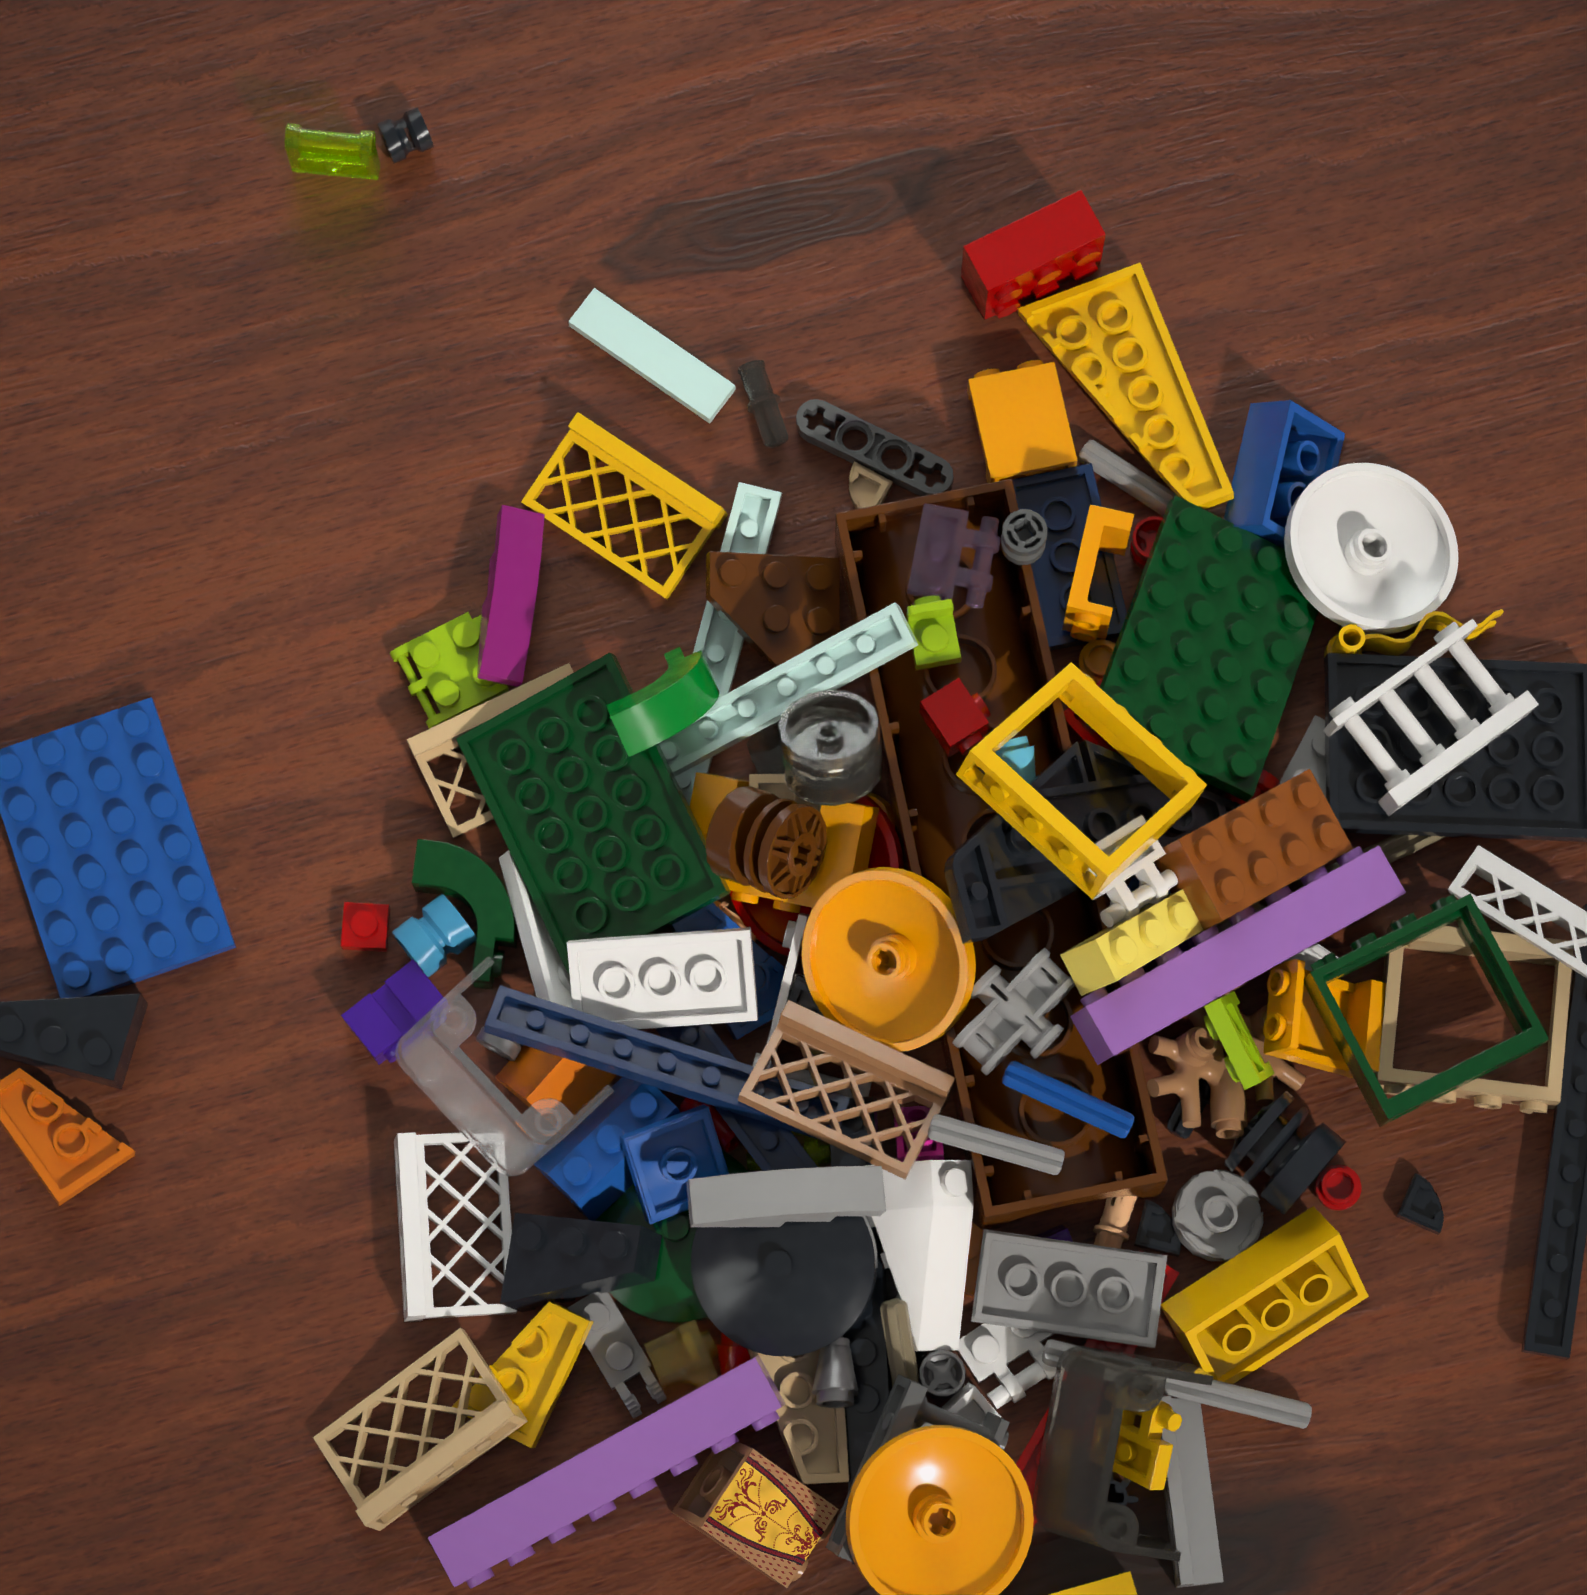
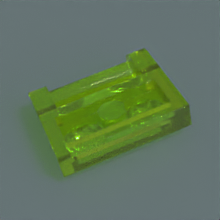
M287 123L285 149L293 172L372 180L379 179L380 160L375 145V131L361 130L360 134L302 129L301 124Z

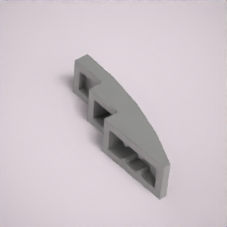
M882 1166L781 1169L689 1179L686 1182L690 1227H781L785 1222H830L836 1216H881L886 1212Z

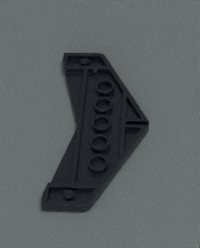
M1087 740L1079 744L1077 741L1068 746L1029 783L1094 844L1140 815H1143L1147 822L1171 800L1121 754ZM1204 789L1193 807L1158 839V842L1163 848L1241 806V804ZM998 813L946 860L944 866L945 879L962 944L983 941L1080 889ZM1134 874L1133 876L1129 877V878L1138 879L1135 874Z

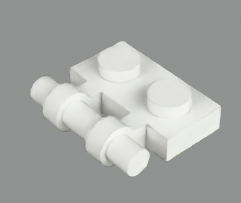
M1140 815L1098 841L1095 845L1107 856H1110L1142 827L1146 820L1143 815ZM1158 840L1094 898L1096 899L1106 893L1111 900L1110 906L1100 913L1101 920L1107 927H1112L1137 915L1140 911L1139 909L1148 903H1158L1167 897L1169 889L1177 885L1178 879L1172 870L1166 869L1160 873L1153 863L1166 854ZM1089 869V871L1097 877V875L1091 869ZM1135 874L1139 880V887L1131 892L1125 880Z
M982 1324L959 1339V1348L956 1351L978 1384L992 1374L1000 1382V1386L987 1393L989 1400L996 1409L1011 1400L1013 1403L1018 1402L1026 1396L1024 1391L1045 1377L1051 1380L1061 1373L1059 1368L1048 1366L1042 1361L1044 1346L1041 1342L1054 1333ZM1028 1351L1035 1362L1014 1376L1007 1365Z

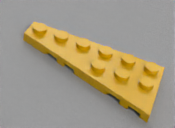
M1141 263L1017 308L1018 315L1178 497L1204 510L1234 499L1233 489Z

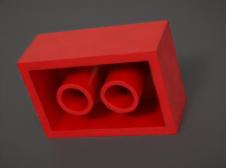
M1079 190L964 245L961 278L984 320L994 315L997 318H1003L1015 312L1020 307V303L1034 296L1036 299H1043L1057 291L1059 284L1073 277L1076 281H1079L1096 272L1098 265L1101 264L1106 234L1082 190Z

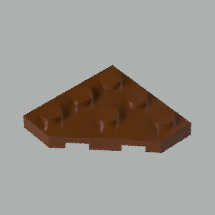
M710 551L706 554V599L717 611L721 610L739 629L737 632L761 657L764 656L774 667H777L840 632V558Z

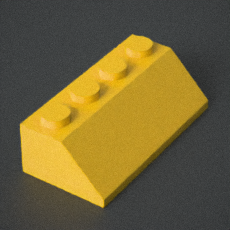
M1313 1206L1161 1304V1307L1177 1339L1202 1377L1234 1384L1369 1296L1340 1233Z

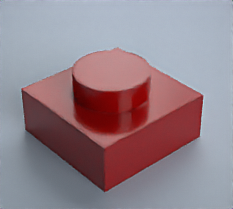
M344 902L341 934L342 950L387 952L390 905Z

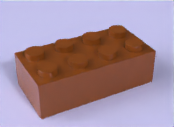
M1308 769L1163 847L1166 854L1154 862L1160 873L1166 869L1172 870L1175 873L1178 883L1170 891L1175 893L1183 889L1204 931L1352 850L1353 847L1312 771Z

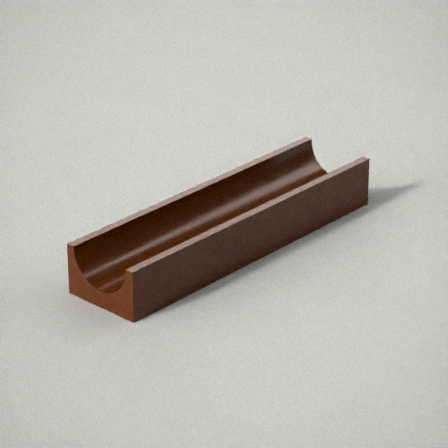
M1012 479L835 513V546L838 558H840V569L852 625L893 603H897L906 618L907 607L914 605V601L919 598L936 595L940 596L941 600L952 599L953 617L961 653L960 663L916 670L911 649L863 675L890 805L894 814L895 828L902 847L904 870L916 873L931 881L949 898L950 894L944 874L946 860L997 812L956 775L967 755L963 756L959 751L948 757L920 715V701L960 678L970 695L978 693L990 711L991 716L987 718L989 722L988 732L983 736L985 738L1056 676L1031 564L1017 565L1009 561L1001 549L1003 524L1011 513L1019 510ZM1059 698L1053 701L1011 738L1027 736L1029 746H1034L1036 776L1071 745L1062 702ZM978 767L977 769H979L985 775V772ZM1078 889L987 939L973 942L976 961L974 985L994 965L1001 969L1000 975L1008 983H1011L1028 962L1044 948L1050 952L1049 958L1065 974L1071 976L1060 954L1107 928L1100 917V913L1107 908L1105 895L1103 894L1092 900L1081 889ZM1116 981L1104 987L1109 994L1120 988L1121 985ZM1076 985L1044 1016L1053 1025L1059 1024L1063 1031L1036 1059L1030 1054L1031 1048L1021 1039L1005 1059L993 1071L985 1075L981 1071L982 1065L963 1047L957 1048L952 1043L966 1025L987 1007L979 998H970L960 1019L950 1030L940 1036L947 1073L955 1077L951 1092L957 1120L1062 1149L1065 1152L1060 1173L1052 1175L964 1149L966 1160H971L973 1195L982 1230L998 1229L1002 1225L1024 1216L1081 1202L1124 1196H1137L1142 1199L1160 1196L1168 1181L1138 1044L1136 1043L1097 1065L1070 1017L1084 1008L1080 999L1090 994L1081 996ZM1011 1061H1017L1133 1114L1135 1117L1134 1123L1126 1138H1119L1005 1086L1002 1083V1077L1008 1064Z

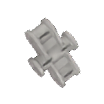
M1046 948L1037 953L1011 983H1008L1000 975L1001 969L994 965L973 986L971 998H979L987 1007L966 1025L952 1043L957 1048L963 1047L982 1065L981 1071L985 1075L993 1071L1021 1039L1031 1048L1030 1054L1036 1059L1063 1031L1059 1024L1053 1025L1044 1016L1073 989L1075 983L1071 976L1065 974L1049 958L1050 952Z

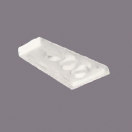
M508 850L499 857L536 997L572 1008L570 977Z

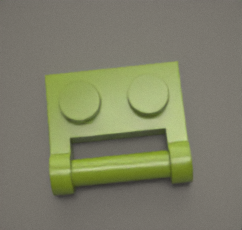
M1235 991L1204 1006L1207 1015L1204 1016V1022L1211 1037L1215 1041H1221L1228 1055L1224 1058V1062L1231 1078L1236 1083L1241 1082L1244 1090L1266 1080L1274 1075L1275 1072L1269 1061L1264 1062L1238 1010L1237 1005L1240 1004V1001Z

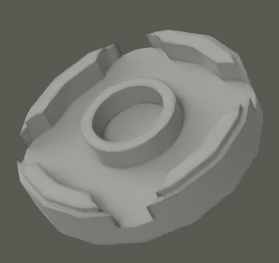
M1227 1170L1206 1171L1192 1176L1177 1191L1171 1208L1172 1226L1179 1241L1193 1255L1208 1261H1229L1252 1246L1258 1240L1264 1222L1263 1212H1261V1207L1258 1203L1260 1199L1255 1189L1249 1183L1246 1184L1241 1176Z

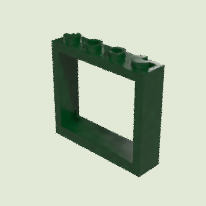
M1471 893L1456 900L1454 894L1446 898L1443 897L1430 905L1431 913L1419 919L1416 918L1414 913L1404 916L1390 925L1393 932L1378 939L1374 932L1350 944L1352 952L1338 959L1334 952L1325 955L1322 959L1310 964L1313 971L1304 978V985L1379 1127L1538 1049L1549 1040ZM1456 921L1517 1035L1388 1099L1327 984Z

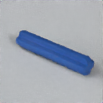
M1011 1061L1008 1064L1002 1077V1083L1005 1086L1119 1138H1126L1134 1123L1135 1117L1133 1114L1017 1061Z

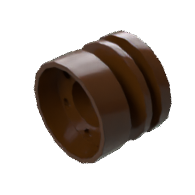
M752 786L738 787L726 795L716 808L711 819L706 838L707 861L712 872L723 879L744 886L751 885L761 892L770 893L781 899L795 898L808 888L823 862L827 844L826 824L821 812L812 806L803 803L798 804L791 799H781L773 793Z

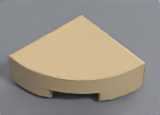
M854 461L849 475V493L855 509L883 504L893 487V482Z

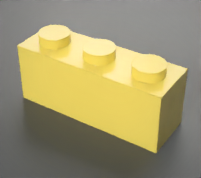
M1183 889L1168 895L1158 903L1145 905L1139 909L1140 911L1137 915L1112 927L1105 928L1060 954L1081 996L1120 980L1203 931Z

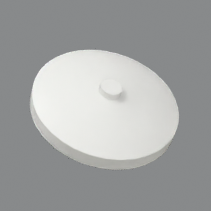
M1351 463L1330 469L1318 476L1305 488L1296 499L1287 518L1284 547L1289 570L1295 583L1305 598L1320 613L1343 627L1349 624L1357 625L1366 634H1393L1408 630L1418 625L1426 614L1435 611L1444 602L1453 587L1458 569V545L1449 517L1438 500L1427 488L1399 470L1374 463Z

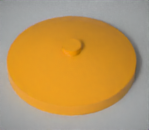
M877 867L849 875L833 884L823 893L811 910L804 929L802 940L803 971L808 989L824 1017L899 1052L919 1048L944 1035L960 1019L969 1003L976 972L973 942L962 944L951 899L934 883L916 873L893 867Z
M932 1425L912 1429L894 1437L881 1446L868 1459L852 1486L847 1503L845 1524L848 1546L853 1561L866 1582L880 1595H999L1014 1579L1027 1556L1032 1539L1034 1516L1027 1483L1020 1469L1003 1449L971 1430L949 1425Z

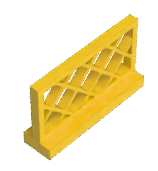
M577 412L568 425L570 430L521 503L536 513L545 514L544 518L667 600L715 528L719 529L728 514L721 506ZM575 443L588 452L591 469L567 474L564 458ZM595 457L608 466L597 468ZM559 467L561 476L552 477ZM615 471L622 474L625 479L627 493L603 498L599 475ZM592 476L597 500L572 504L568 481ZM631 481L644 490L633 492ZM562 483L566 506L548 510L536 502L545 486ZM651 495L658 498L661 502L663 517L639 522L635 499ZM629 500L633 524L608 528L604 505ZM668 506L681 514L669 516ZM598 507L602 530L585 534L578 530L574 511ZM568 513L570 524L557 515ZM690 519L702 527L692 543L675 546L671 527L672 522ZM665 524L669 548L645 553L640 529ZM634 531L639 554L621 558L614 554L610 535ZM604 537L606 548L593 539ZM686 551V553L678 563L676 553ZM671 555L674 571L662 586L649 577L646 559ZM640 561L642 572L629 563Z

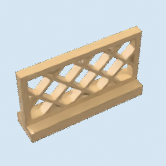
M569 663L407 739L408 746L453 838L494 819L491 811L482 814L486 803L483 795L458 787L467 761L464 755L452 751L460 747L456 738L574 673ZM443 754L461 760L453 785L435 779L427 762ZM439 786L451 790L447 802ZM455 792L481 800L475 818L457 826L450 811Z
M459 1328L314 1436L313 1439L357 1506L356 1513L366 1527L381 1531L528 1422L520 1408L512 1403L466 1331ZM458 1345H461L468 1355L464 1376L443 1372L446 1354ZM435 1363L434 1371L426 1370ZM475 1367L482 1378L474 1377ZM418 1375L432 1377L427 1403L406 1400L409 1382ZM442 1379L463 1382L458 1408L437 1405ZM472 1383L488 1386L496 1398V1401L482 1412L467 1410ZM398 1391L397 1398L390 1397L392 1394ZM382 1402L396 1404L390 1431L369 1427L373 1409ZM405 1406L426 1409L421 1436L400 1432ZM435 1411L457 1414L454 1431L445 1439L430 1437ZM466 1416L474 1417L465 1423ZM361 1418L360 1426L352 1425ZM344 1430L359 1432L353 1458L339 1456L330 1443L333 1438ZM368 1433L389 1437L384 1463L363 1460ZM398 1438L420 1442L416 1461L408 1467L393 1465ZM429 1443L437 1444L435 1447L428 1451ZM344 1463L352 1464L350 1473ZM361 1466L383 1469L379 1488L365 1498L358 1487ZM392 1471L400 1472L390 1479Z

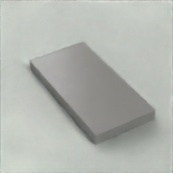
M984 1229L971 1322L1155 1348L1167 1255Z

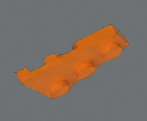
M21 1068L0 1080V1124L58 1206H61L135 1156V1150L102 1130L100 1125L89 1117L86 1118L66 1104L64 1099Z

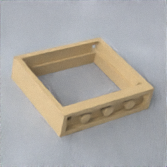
M1390 925L1387 928V934L1393 932ZM1444 926L1384 957L1382 982L1386 983L1380 1065L1379 1071L1374 1072L1385 1094L1397 1095L1437 1075V1073L1393 1068L1404 948L1475 957L1459 927ZM1491 931L1507 961L1555 966L1545 1086L1477 1078L1432 1102L1452 1104L1456 1103V1098L1474 1100V1106L1479 1108L1500 1109L1502 1103L1520 1105V1112L1547 1113V1109H1554L1561 1101L1572 969L1516 934ZM1544 938V939H1546L1547 941L1551 942L1552 944L1569 941V940H1560V939ZM1573 949L1564 950L1573 956Z

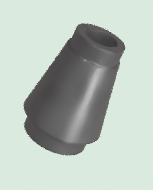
M840 1337L833 1343L820 1349L812 1394L816 1395V1404L818 1406L845 1408L854 1405V1396L858 1394L848 1338Z

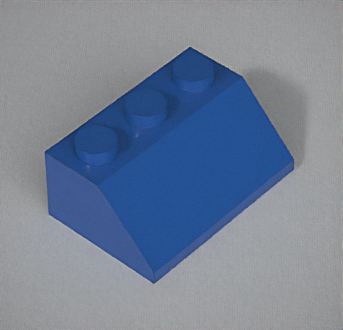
M1291 400L1250 403L1231 485L1234 499L1227 502L1224 519L1233 523L1235 527L1247 530L1285 549V526L1293 504L1313 480L1324 472L1338 467L1345 433Z
M622 1077L532 1164L588 1220L595 1221L634 1183L619 1136L681 1112L658 1088Z

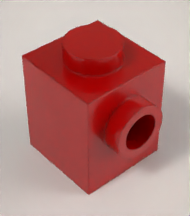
M960 678L920 701L919 713L948 757L959 751L963 756L967 755L973 747L984 739L983 736L988 732L989 722L987 718L991 714L987 705L978 693L971 696Z

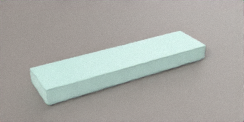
M596 288L591 291L568 321L569 327L709 424L736 390L732 382Z

